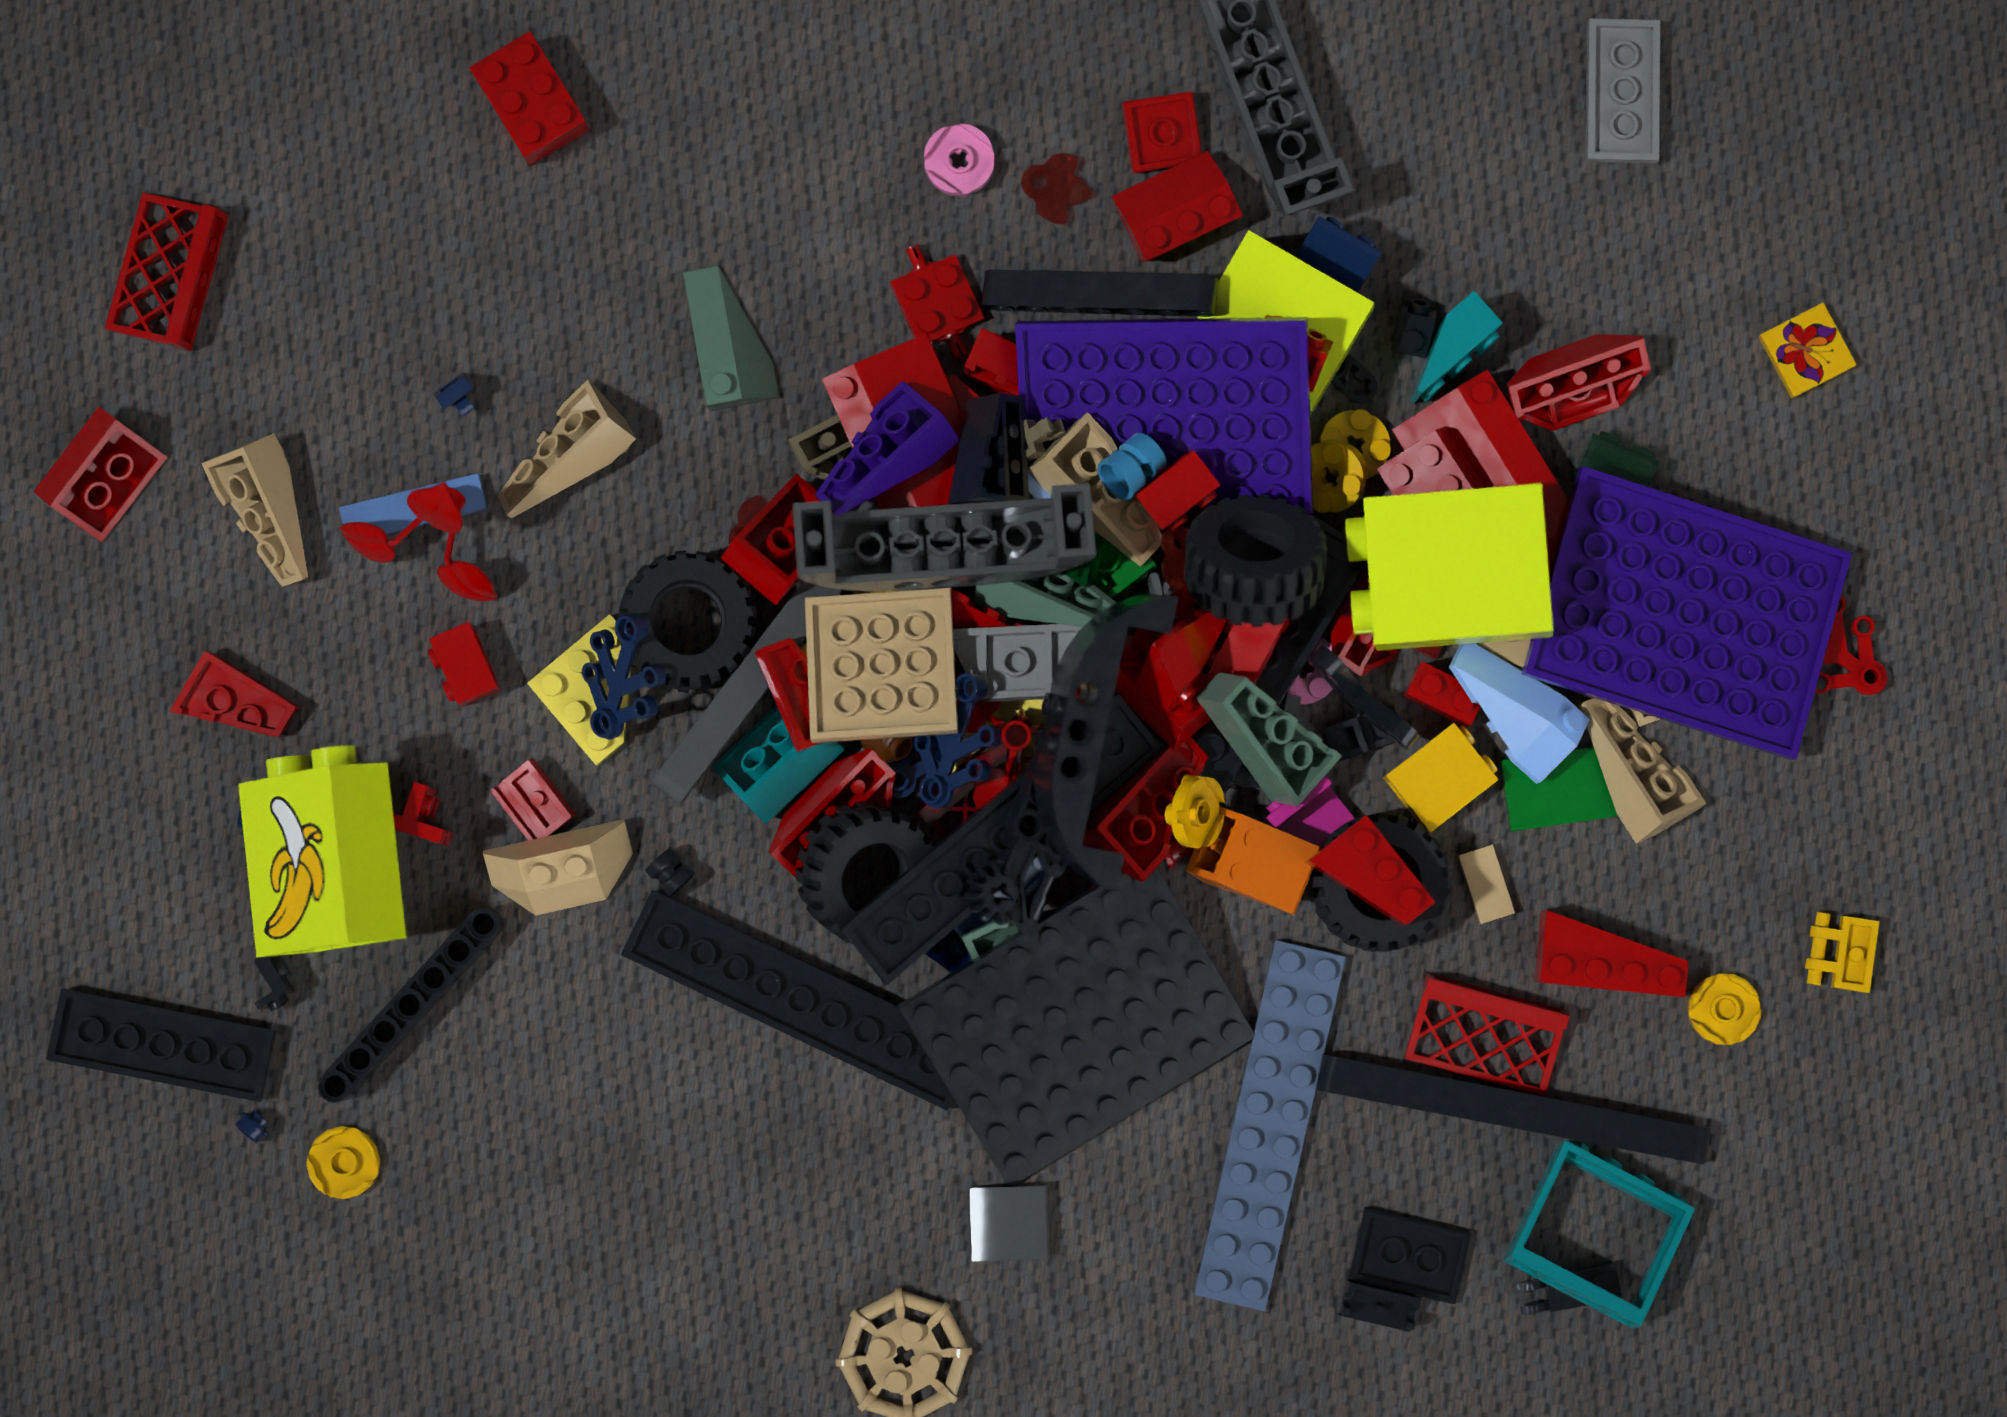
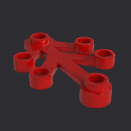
M1841 595L1839 600L1840 608L1836 611L1822 665L1838 663L1850 673L1829 676L1824 672H1820L1819 677L1824 679L1825 687L1822 690L1816 688L1814 694H1822L1829 689L1854 687L1857 692L1863 695L1877 694L1883 690L1887 683V672L1881 663L1874 660L1871 634L1875 629L1874 621L1868 616H1859L1851 623V632L1857 637L1858 660L1847 651L1842 615L1846 608V600ZM1860 620L1868 624V631L1866 633H1861L1857 629V623ZM1868 670L1875 674V681L1872 684L1867 683L1864 679V674Z

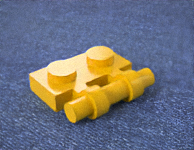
M1816 912L1815 925L1811 926L1809 937H1813L1810 958H1806L1805 969H1808L1806 984L1821 986L1822 973L1828 972L1833 973L1831 988L1870 993L1880 921L1841 916L1838 930L1829 928L1831 914ZM1827 940L1837 941L1834 962L1824 960Z

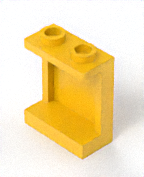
M1452 723L1382 777L1417 823L1427 829L1426 832L1428 834L1499 780L1494 774L1498 771L1497 767L1486 754L1482 756L1478 754L1472 746L1475 743V739L1463 725L1458 728L1455 723Z

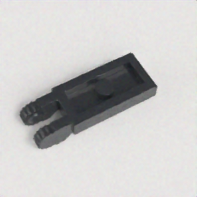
M1615 1262L1568 1270L1623 1299ZM1538 1279L1516 1283L1517 1292L1528 1293L1545 1288L1547 1301L1529 1302L1520 1306L1522 1315L1548 1310L1555 1312L1587 1306Z

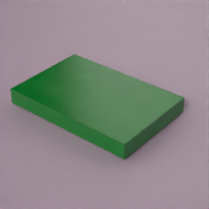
M1594 747L1573 750L1550 774L1537 784L1513 764L1510 759L1499 761L1510 832L1618 817Z

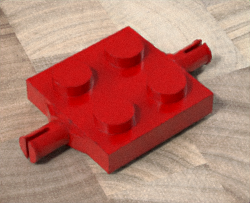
M915 244L913 248L912 246L908 247L905 251L914 268L907 275L890 281L889 285L913 338L928 333L932 343L947 341L954 360L968 355L960 335L967 328L983 322L984 316L956 254L938 262L927 263L919 244Z

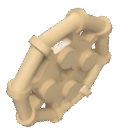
M902 1287L895 1288L894 1292L858 1311L854 1309L849 1314L851 1320L839 1358H836L835 1361L836 1366L840 1367L859 1404L857 1406L858 1409L862 1412L867 1410L886 1417H924L949 1403L954 1404L959 1399L957 1393L969 1355H972L973 1352L972 1347L968 1346L949 1309L951 1305L946 1301L940 1303L903 1291ZM905 1307L930 1314L931 1316L926 1324L905 1318ZM895 1308L897 1318L877 1328L871 1321ZM939 1322L952 1345L951 1347L941 1349L932 1331ZM864 1329L872 1334L867 1354L855 1355L862 1330ZM901 1346L906 1351L912 1349L914 1355L910 1358L911 1365L906 1367L902 1362L897 1364L894 1361V1358L898 1355L897 1348ZM942 1357L953 1358L946 1383L944 1384V1382L936 1378ZM867 1364L876 1382L869 1391L856 1366ZM931 1384L938 1392L913 1405L911 1394ZM882 1389L888 1390L891 1393H898L903 1395V1406L876 1397Z

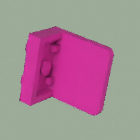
M1325 775L1298 807L1274 801L1266 807L1271 814L1263 820L1271 827L1321 847L1333 831L1355 818L1330 788L1332 783Z

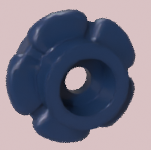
M252 1111L249 1115L245 1112L240 1113L241 1118L235 1126L251 1141L257 1144L263 1136L266 1138L269 1136L265 1130L269 1124L257 1112Z

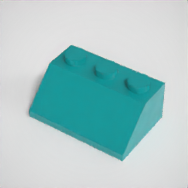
M776 705L711 767L740 799L767 824L800 791L805 789L819 773L830 765L844 749L837 741L824 742L797 753Z

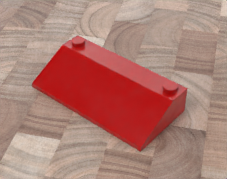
M928 333L822 378L852 448L854 447L852 440L857 432L863 433L871 422L872 417L870 413L874 407L902 381L941 412L959 439L961 437L964 413ZM959 442L930 467L876 495L875 500L879 509L952 505L948 504Z
M1488 369L1391 430L1404 451L1434 430L1446 427L1485 488L1542 483L1548 572L1550 574L1570 501Z

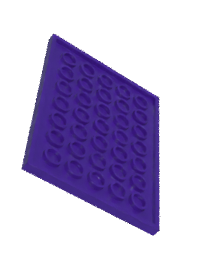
M1308 317L1016 322L1019 396L1024 397L1025 419L1035 420L1036 423L1044 418H1049L1051 423L1061 419L1066 431L1088 412L1112 437L1118 450L1120 445L1136 433H1144L1151 437L1166 457V468L1188 451L1194 450L1220 483V486L1214 490L1217 496L1206 504L1205 508L1211 504L1217 506L1220 500L1228 497L1230 500L1237 499L1238 495L1248 494L1249 497H1258L1261 494L1269 495L1270 499H1286L1290 505L1295 506L1297 504L1306 510L1307 515L1311 514L1313 516ZM1056 439L1043 442L1044 449L1046 450ZM1035 460L1028 463L1027 466L1029 467ZM1195 518L1169 535H1187L1190 524Z
M1582 466L1578 470L1549 574L1553 637L1531 639L1521 675L1779 757L1795 760L1799 752L1852 553Z

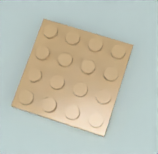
M950 588L805 598L810 740L812 743L958 733L953 614Z

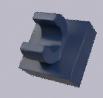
M463 373L433 393L443 409L454 404L463 417L475 409L465 395L473 387Z

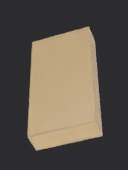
M1493 845L1458 855L1459 864L1479 924L1514 914L1515 911Z

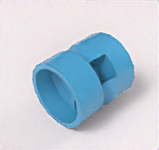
M1136 433L1120 445L1119 450L1113 451L1098 464L1097 470L1107 490L1120 500L1127 501L1142 490L1145 483L1151 482L1165 471L1167 462L1163 451L1151 437L1144 433Z

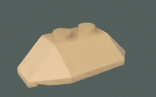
M624 819L483 851L491 885L535 916L606 900L633 854Z

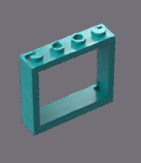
M1565 1140L1556 1146L1502 1261L1631 1329L1642 1326L1695 1208L1686 1204L1687 1200L1679 1197V1193L1670 1190L1665 1193L1654 1187L1655 1182L1652 1179L1635 1173L1633 1176L1621 1170L1623 1166L1618 1161L1605 1156L1600 1159L1589 1153L1590 1148L1583 1143L1580 1145L1572 1140L1570 1142ZM1564 1161L1671 1217L1632 1304L1524 1248Z

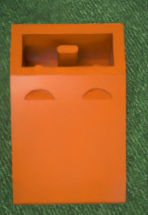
M1220 807L1219 814H1223L1225 817L1218 838L1209 847L1195 848L1185 871L1204 883L1294 915L1314 869L1305 862L1322 848L1248 816Z

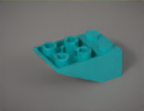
M1475 291L1447 313L1439 325L1410 399L1413 404L1420 398L1425 403L1430 400L1446 383L1443 378L1449 375L1451 379H1454L1473 360L1470 357L1473 352L1478 356L1482 355L1500 337L1496 331L1503 322Z

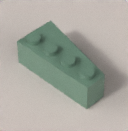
M1219 672L1196 697L1270 801L1298 807L1342 757L1336 750L1322 743V739L1314 732H1310L1298 723V719L1292 714L1284 712L1279 708L1272 698L1246 677Z

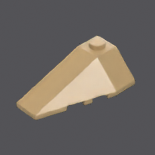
M587 380L561 405L556 412L561 419L550 435L543 431L539 436L537 442L540 444L536 455L532 460L525 459L519 464L497 495L506 515L511 519L611 464L619 455L625 453L636 440L626 419L591 381Z
M275 433L201 463L219 501L223 506L230 503L241 519L237 521V526L243 533L248 530L259 542L257 553L279 584L283 587L308 578L290 467Z
M1597 698L1587 700L1580 705L1581 711L1590 719L1587 729L1616 813L1636 844L1661 833L1707 804L1688 774L1679 765L1673 768L1659 754L1663 749L1655 741L1649 744L1637 732V723L1619 705Z

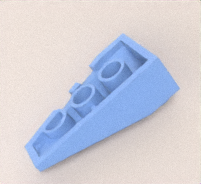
M1475 643L1459 645L1449 665L1450 670L1472 703H1479L1489 718L1486 724L1491 732H1498L1508 747L1505 753L1511 762L1536 784L1540 783L1578 746L1590 719L1565 696L1536 679L1521 675V670Z

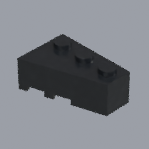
M996 393L967 400L948 504L1029 499L1027 447L1024 430V397Z

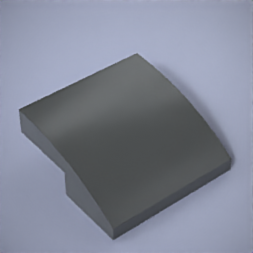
M1048 1185L970 1188L972 1261L1050 1258Z

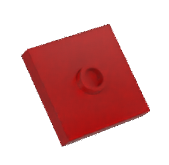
M1193 91L1121 102L1132 173L1174 167L1202 153Z

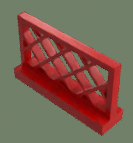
M142 192L104 329L191 352L229 215L214 206L205 204L200 206ZM151 203L161 205L167 214L166 218L151 226L147 219ZM170 208L178 210L173 213ZM188 212L199 214L195 227L184 234L177 219ZM172 223L179 237L163 247L156 233ZM151 237L158 251L142 260L137 252L139 244ZM183 244L188 252L185 262L175 268L167 254ZM163 258L169 272L154 281L146 267ZM142 271L149 285L132 294L128 287L130 277ZM174 278L178 285L177 294L165 302L158 288ZM153 291L160 306L144 315L137 301ZM132 305L139 319L127 327L117 325L120 312ZM162 313H165L169 320L165 336L154 333L148 323ZM143 326L146 331L139 330L138 328Z
M1426 972L1423 992L1404 1058L1545 1097L1563 1031L1567 1028L1570 1016L1564 1009ZM1429 999L1444 1002L1450 1015L1431 1024L1425 1013ZM1451 1005L1462 1008L1454 1012ZM1469 1010L1477 1011L1481 1014L1486 1024L1467 1034L1457 1017ZM1485 1014L1492 1015L1497 1018L1489 1021ZM1424 1019L1428 1027L1421 1030V1026ZM1454 1019L1463 1036L1444 1046L1435 1029ZM1505 1019L1514 1021L1520 1034L1501 1043L1493 1026ZM1520 1023L1532 1027L1524 1031ZM1489 1029L1498 1046L1479 1056L1470 1039ZM1539 1029L1554 1032L1550 1046L1536 1053L1527 1036ZM1432 1032L1441 1049L1428 1056L1415 1053L1417 1040ZM1524 1038L1533 1055L1514 1065L1505 1048ZM1467 1042L1476 1058L1464 1065L1454 1063L1448 1051ZM1502 1051L1511 1068L1498 1075L1489 1073L1483 1061ZM1444 1054L1448 1061L1437 1059V1057ZM1547 1055L1545 1065H1543L1540 1058ZM1537 1060L1543 1071L1539 1086L1524 1082L1518 1070ZM1479 1063L1483 1071L1471 1067ZM1514 1073L1518 1080L1507 1078V1076Z

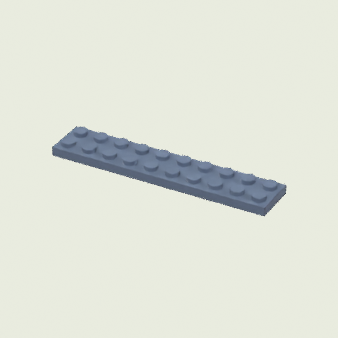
M1277 940L1274 941L1254 1028L1255 1036H1253L1194 1290V1295L1264 1312L1266 1310L1316 1091L1321 1058L1325 1051L1344 968L1345 956Z

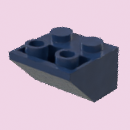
M1318 216L1296 258L1358 293L1381 252L1375 249L1377 245L1371 239L1363 235H1358L1356 238L1344 231L1346 227L1340 221L1329 216L1326 220Z

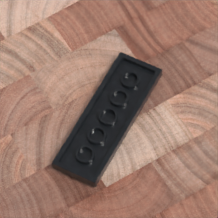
M61 988L46 1060L262 1102L277 1030Z

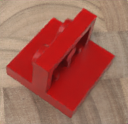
M413 782L403 815L393 814L395 830L445 846H450L453 836L452 832L427 824L428 818L434 819L438 811L440 798L435 797L437 790Z

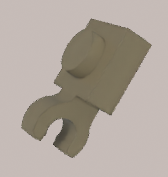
M1044 418L1037 423L1035 420H1024L1027 464L1045 453L1043 442L1059 438L1066 433L1061 419L1053 423L1050 422L1049 418Z

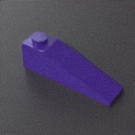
M904 381L897 385L874 407L870 413L872 420L863 433L857 432L852 440L854 447L846 459L839 460L815 494L819 501H830L831 512L837 517L930 467L960 441L944 415Z

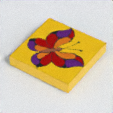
M1824 302L1758 336L1791 399L1857 365Z

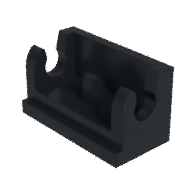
M1346 1279L1339 1316L1410 1332L1415 1327V1313L1420 1308L1421 1298Z

